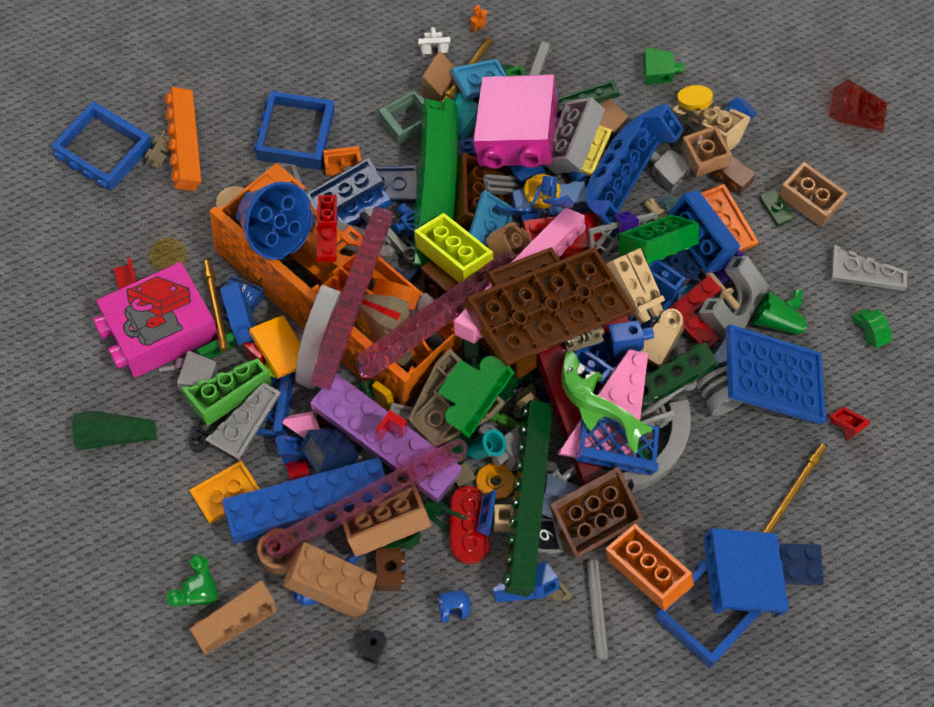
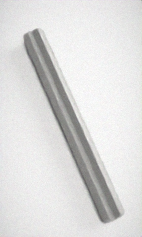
M589 560L587 562L596 658L598 660H605L608 657L599 566L597 560Z

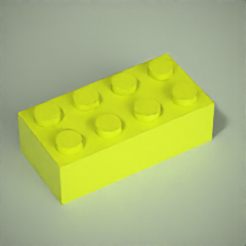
M445 213L414 231L416 248L464 287L494 269L493 252Z

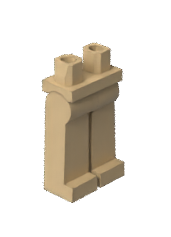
M641 248L606 264L635 310L628 315L629 317L635 316L636 320L642 324L651 319L646 309H649L653 318L664 312L661 302L665 301L663 295L660 296L659 289Z

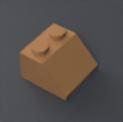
M440 51L422 77V97L441 102L445 92L455 83L450 73L451 69L455 67Z

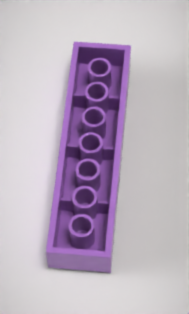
M336 372L311 401L312 410L373 456L379 457L381 462L410 484L416 485L418 490L436 503L442 499L462 473V467L408 426L403 438L389 429L381 442L378 441L376 429L388 411Z

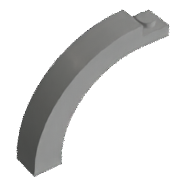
M321 285L310 312L296 365V383L308 389H319L322 383L320 377L322 354L330 326L341 302L340 291Z
M688 399L672 402L668 405L666 411L675 410L676 415L669 422L668 443L656 460V463H659L658 471L651 476L634 472L622 473L627 485L630 486L631 493L643 490L657 483L679 461L691 428V413Z

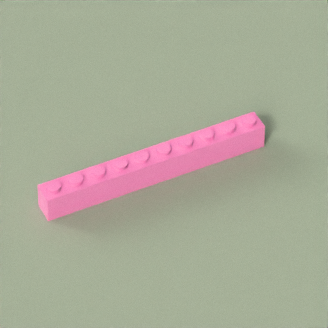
M565 207L512 262L550 247L553 248L558 257L562 256L564 250L569 245L571 246L574 240L585 231V216ZM490 284L485 290L492 288V285ZM465 309L454 320L455 335L475 344L483 336Z

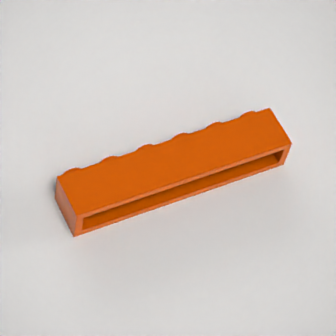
M172 87L169 93H166L164 99L165 104H167V134L170 137L168 148L171 150V180L174 183V189L196 191L201 183L193 90Z

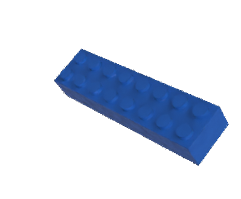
M378 457L222 499V506L234 545L262 537L272 529L288 530L336 517L391 495L380 458Z

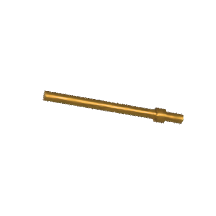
M486 38L468 65L479 62L492 43L490 38ZM456 82L445 92L441 102L444 101L445 97L454 100L459 89Z
M205 260L203 262L205 270L203 274L204 280L208 285L220 350L226 352L228 351V345L215 286V272L212 270L210 260Z
M820 444L814 454L809 456L806 466L762 532L771 533L813 468H816L820 463V457L827 448L824 444Z

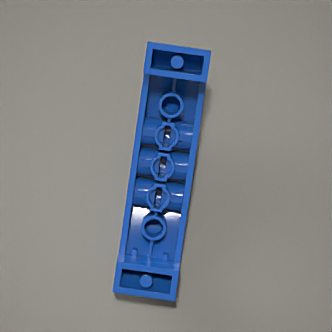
M668 104L656 106L628 123L613 139L592 173L586 189V201L602 225L617 222L614 219V215L619 214V210L658 144L677 142L684 128ZM618 228L613 229L610 233L613 238L617 235Z
M656 260L648 266L659 289L660 296L663 295L665 301L661 302L662 308L665 311L675 299L686 277L660 260ZM646 309L651 319L640 324L641 328H653L660 319L661 314L653 318L649 309ZM628 316L630 322L637 321L635 316ZM609 332L602 334L604 341L600 345L582 348L575 352L579 362L585 367L583 373L589 375L591 372H600L603 378L597 382L603 386L623 358H613L609 345Z

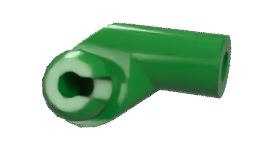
M799 289L794 290L793 299L785 302L795 310L799 309L802 305L803 291Z

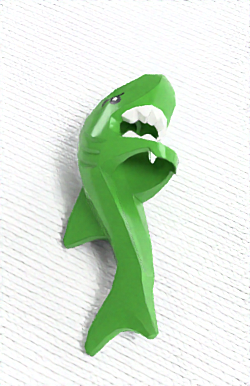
M565 352L561 374L562 388L567 398L578 407L582 420L588 430L592 431L601 418L609 417L620 423L625 431L629 448L633 453H638L639 438L646 433L652 432L653 428L641 422L618 405L593 394L597 381H601L603 376L600 372H591L585 376V379H582L580 374H583L585 367L579 362L574 352Z

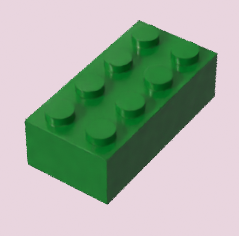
M672 214L619 233V255L624 256L641 248L648 265L652 264L653 261L665 259L666 256L678 254L679 251L690 249L692 246L699 244V222Z

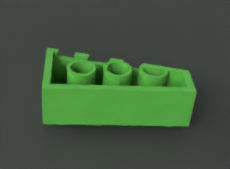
M257 358L234 367V370L230 372H221L216 374L217 377L207 381L204 379L199 381L197 385L192 387L186 386L181 389L187 403L206 426H209L245 402L261 384L266 383L270 385L272 381L269 371Z

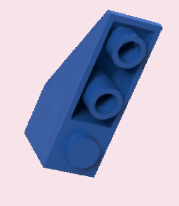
M543 561L537 564L535 591L528 597L505 593V585L503 583L493 588V594L496 603L544 598L560 589L558 576L548 563Z

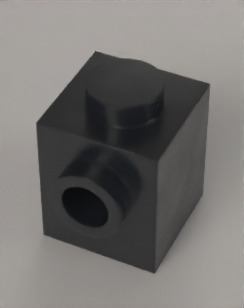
M368 630L359 649L358 658L378 666L387 645L385 634L378 630H373V632Z

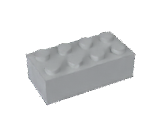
M592 97L565 103L555 128L552 165H545L555 174L580 171L584 166V161L605 111Z

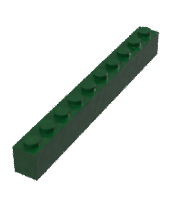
M532 399L526 405H523L520 414L523 420L519 427L521 438L517 445L519 457L515 463V471H517V476L513 482L515 494L511 500L513 513L509 519L511 532L507 538V546H509L505 557L507 569L502 580L503 585H505V593L528 597L535 591L553 407L552 404Z

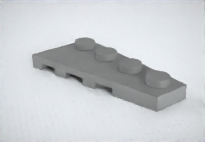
M834 245L831 281L901 291L906 290L907 271L885 263L882 265L875 262L872 258L860 257L853 251L849 250L847 252L841 250V247Z
M266 383L261 384L205 441L240 461L280 397L281 392Z

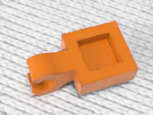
M479 4L473 9L474 16L470 19V30L474 33L479 29H483L487 24L488 12L486 9H480Z

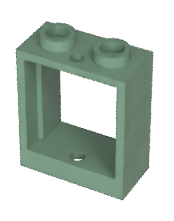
M415 90L379 110V121L398 145L422 132V120L403 130L393 118V116L411 106H414L422 116V107L425 101Z

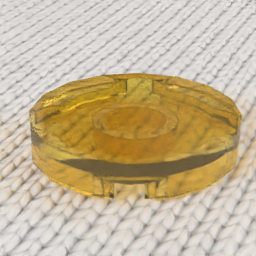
M162 238L152 245L151 251H149L150 263L158 271L182 262L184 265L187 259L185 246L179 240H174V238Z

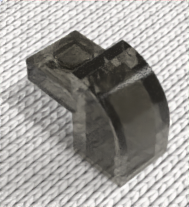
M692 111L677 118L684 128L677 142H667L677 154L683 153L681 150L683 137L699 132L703 121Z

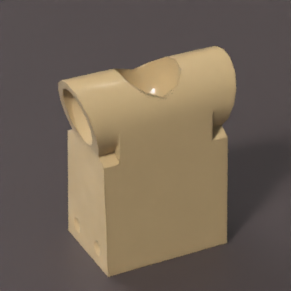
M676 309L665 310L653 327L655 338L645 340L644 350L639 351L648 353L647 362L657 368L667 362L684 330V321L681 313Z

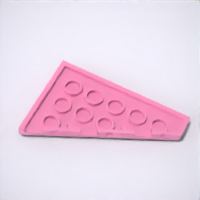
M628 350L597 395L628 411L638 420L641 417L648 353ZM581 419L559 450L558 455L576 458V453L579 449ZM607 422L604 425L610 434L617 431L612 423ZM600 428L594 432L600 442L607 438ZM619 432L612 436L619 446L626 442ZM590 435L585 438V447L593 448L596 446ZM609 439L602 444L609 452L615 450ZM628 443L621 447L626 455L631 456L634 454L629 448Z

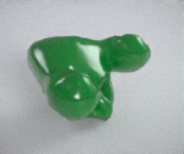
M197 554L192 556L190 560L191 568L196 574L181 583L180 590L173 589L166 594V602L170 606L208 605L218 601L217 587L210 574L208 560L203 555Z

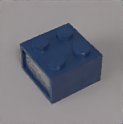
M339 429L308 430L300 446L301 451L317 473L355 464L360 455L345 434Z

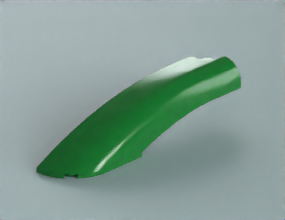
M446 97L443 102L425 99L422 107L421 153L414 208V231L443 213L452 220L454 217L458 164V106L453 100ZM414 233L413 265L423 266L432 260L416 248Z

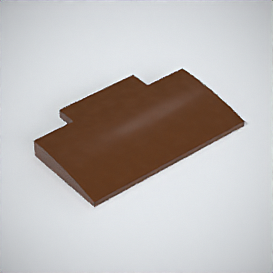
M550 247L491 270L486 274V277L492 288L467 297L463 304L484 339L506 367L635 311L595 247L563 260H559L553 248Z

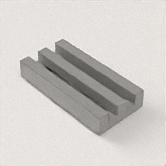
M486 174L483 177L486 191L491 194L512 195L513 191L518 190L516 189L518 184L515 183L516 177Z

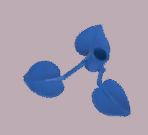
M543 176L542 186H538V190L528 208H503L498 204L495 206L510 215H528L540 192H543V196L551 197V199H543L542 202L553 205V212H547V215L549 217H557L561 212L556 209V206L571 208L574 206V203L568 195L561 198L555 197L558 178Z

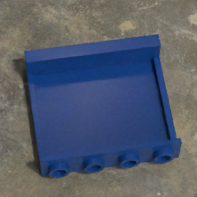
M712 528L703 535L713 613H722L726 609L775 612L776 617H780L789 611V601L785 590L786 582L782 570L783 563L779 551L780 543L776 533Z

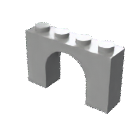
M733 256L725 268L726 273L736 285L738 292L737 302L740 307L731 312L721 298H707L698 312L707 325L720 338L721 342L726 338V326L731 324L745 328L769 288V285L748 256Z

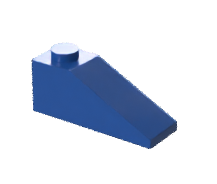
M239 281L221 287L220 290L227 315L238 345L252 341L253 338L249 333V329L257 326Z

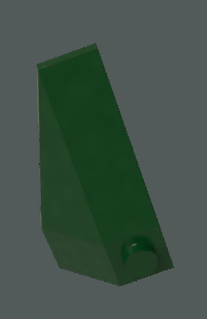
M99 411L74 413L73 442L77 451L157 439L155 420Z

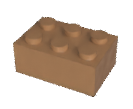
M803 162L782 185L779 195L784 201L822 228L843 205L848 193Z

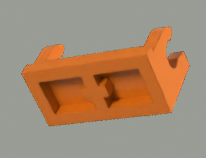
M359 146L323 150L326 177L339 175L344 172V167L355 166L362 162Z

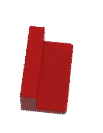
M130 257L127 258L128 265L114 268L118 289L137 282Z
M389 410L376 429L377 440L381 442L389 429L403 438L407 432V420Z

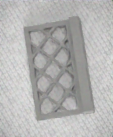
M653 212L637 216L639 226L645 224L647 220H657L658 214ZM618 222L588 229V248L595 247L598 250L600 247L603 249L604 252L600 256L605 264L622 257L619 255V250L615 253L610 252L616 243L619 244L618 233L614 238L609 235L613 229L618 228ZM602 232V237L598 242H595L594 234ZM609 237L612 241L607 248H604L601 245Z

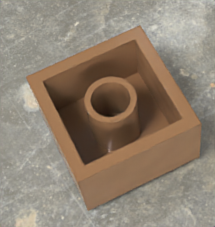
M717 125L683 137L681 150L695 177L729 166L732 153Z

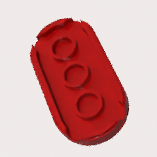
M473 486L459 488L449 501V509L467 517L464 520L449 514L450 550L457 560L465 564L479 563L485 558L490 549V535L486 536L477 532L483 494L481 490Z

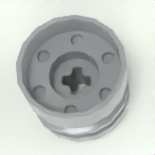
M727 366L714 370L697 383L696 387L699 392H702L701 396L704 399H708L706 405L713 416L725 414L744 403L728 398Z

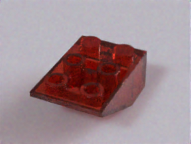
M847 79L833 89L829 116L842 124L883 132L888 103Z

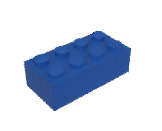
M700 191L684 193L668 213V215L672 214L699 222V244L692 246L689 251L706 274L721 271L741 247Z

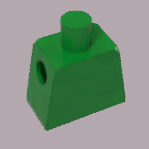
M645 48L643 56L644 85L671 83L674 73H683L684 63L674 62V54L672 52Z

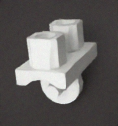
M435 27L431 28V33H425V38L418 39V49L420 48L422 57L431 56V48L437 47L438 52L440 51L444 55L448 54L450 37H442V32H435Z

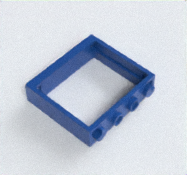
M271 91L269 98L265 100L266 112H262V127H259L257 132L259 139L258 142L254 143L253 151L256 152L257 160L321 170L324 160L323 150H326L335 112V102L333 100ZM274 105L324 112L315 154L264 146Z
M92 101L51 145L54 153L53 155L58 158V161L66 162L72 170L82 172L85 178L93 179L101 188L106 187L112 191L153 144L150 135L95 101ZM94 117L137 143L109 175L65 149Z
M703 559L695 567L697 571L693 574L694 583L707 570V562ZM677 601L665 611L659 606L655 609L657 611L655 619L710 669L761 614V611H750L721 644L710 653L667 614Z

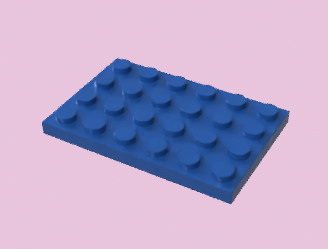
M730 324L725 327L728 398L820 425L826 422L821 352Z

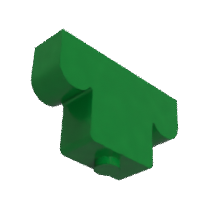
M494 356L484 358L480 363V370L463 361H459L453 371L448 374L444 384L438 391L447 402L454 405L446 411V421L456 431L469 438L515 372L510 366L506 367L501 360Z

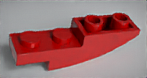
M318 195L317 262H337V195Z

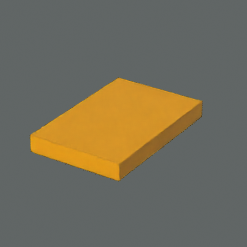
M284 315L249 329L251 337L277 379L296 371L301 343Z
M241 460L189 491L205 518L211 524L225 515L222 499L259 490L260 488Z

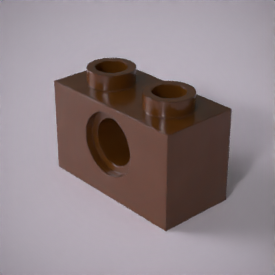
M380 547L376 549L377 591H401V584H405V572H401V565H405V552H401V547L395 549ZM393 565L396 567V570L389 572L385 568Z

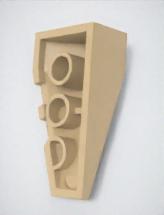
M678 104L672 109L676 116L696 132L717 125L729 150L733 149L740 142L750 121L749 116L737 110L723 111L717 106H714V108L707 107L703 110L696 108V110L690 111Z

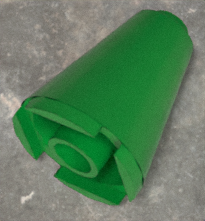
M772 291L765 293L758 304V313L755 312L752 319V324L794 335L803 334L808 325L805 317Z

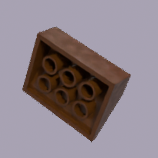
M462 153L458 157L453 221L462 228L470 230L481 193L486 190L483 177L486 174L510 176L509 168L503 166L500 168L479 166L477 157ZM492 194L511 206L510 195Z
M619 466L549 504L564 549L568 556L576 559L626 531L632 525L644 520Z

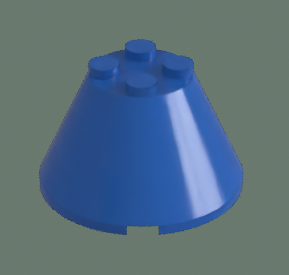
M281 181L269 184L253 192H247L239 204L236 218L240 222L251 248L264 258L278 260L283 259L284 256L291 252L295 253L304 244L311 230L313 211L310 210L308 202L310 199L302 188L293 183Z

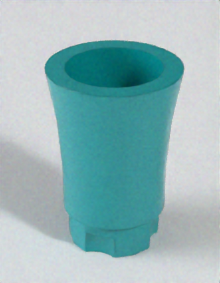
M490 429L467 444V456L473 460L500 456L506 450V439L500 431Z

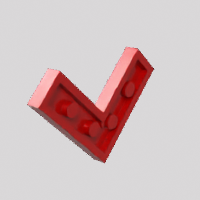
M707 276L669 309H676L681 313L684 321V331L697 344L700 343L702 345L706 342L708 347L711 348L720 338L696 312L703 306L707 298H714L721 292L722 288L710 276Z

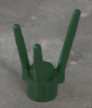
M429 499L425 506L426 512L429 513V519L434 521L448 535L449 530L436 516L440 517L443 511L458 518L467 519L465 515L449 509V504L441 500L436 503Z

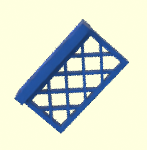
M295 372L278 379L271 377L272 384L269 386L276 384L281 395L275 403V409L268 414L263 422L264 424L270 419L273 422L272 430H264L260 427L256 436L278 437L279 435H287L288 427L282 422L290 414Z
M603 417L597 422L598 427L590 431L581 419L579 449L576 453L575 461L609 468L619 466L620 470L649 476L658 471L659 463H656L659 427L648 425L653 428L652 440L648 442L642 435L640 440L644 446L638 450V453L629 456L621 449V447L627 444V440L619 422L609 417ZM607 422L612 423L617 431L610 434L604 425ZM599 428L607 437L602 442L594 434ZM618 432L626 441L620 446L612 437ZM589 435L596 443V446L593 448L585 447V438ZM608 439L615 447V450L612 452L607 451L602 445ZM645 447L651 453V460L645 459L640 453Z

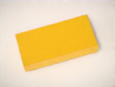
M376 381L372 385L376 403L386 411H389L391 403H394L391 390Z

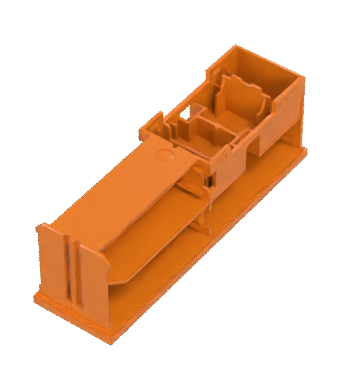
M278 163L274 164L243 189L228 204L221 208L214 206L209 210L214 250L252 284L262 287L264 295L304 330L321 285L340 291V304L347 310L348 293L373 294L364 286L369 276L374 281L377 278L388 280L421 292L370 249V242L352 226H349L344 231L337 228V243L343 240L337 245V262H317V227L313 223L304 244L295 253L291 252L286 255L291 261L296 260L305 268V273L317 283L312 289L279 260L267 259L258 255L249 245L241 224L236 218L239 204L247 192H253L269 184L281 181L292 182L306 190L304 185ZM310 205V210L313 211V216L317 219V210ZM352 233L358 239L354 240L349 234ZM347 244L360 249L352 257L340 254V250ZM438 308L426 325L444 340L434 351L428 347L422 335L405 322L400 326L401 347L412 351V367L409 368L407 373L336 311L324 348L361 381L380 382L391 390L394 403L408 406L421 393L419 388L426 384L436 362L449 349L456 355L461 354V342L463 339L455 335L454 320L441 308Z

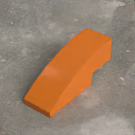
M378 278L371 291L374 295L395 296L409 302V309L413 311L421 292L414 288Z

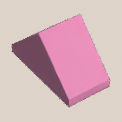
M315 411L289 415L282 422L303 438H305L308 430L319 429Z

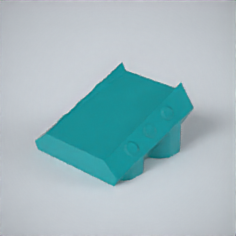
M460 92L456 94L453 100L458 106L459 140L468 138L472 129L476 127L479 106L471 99L465 100Z

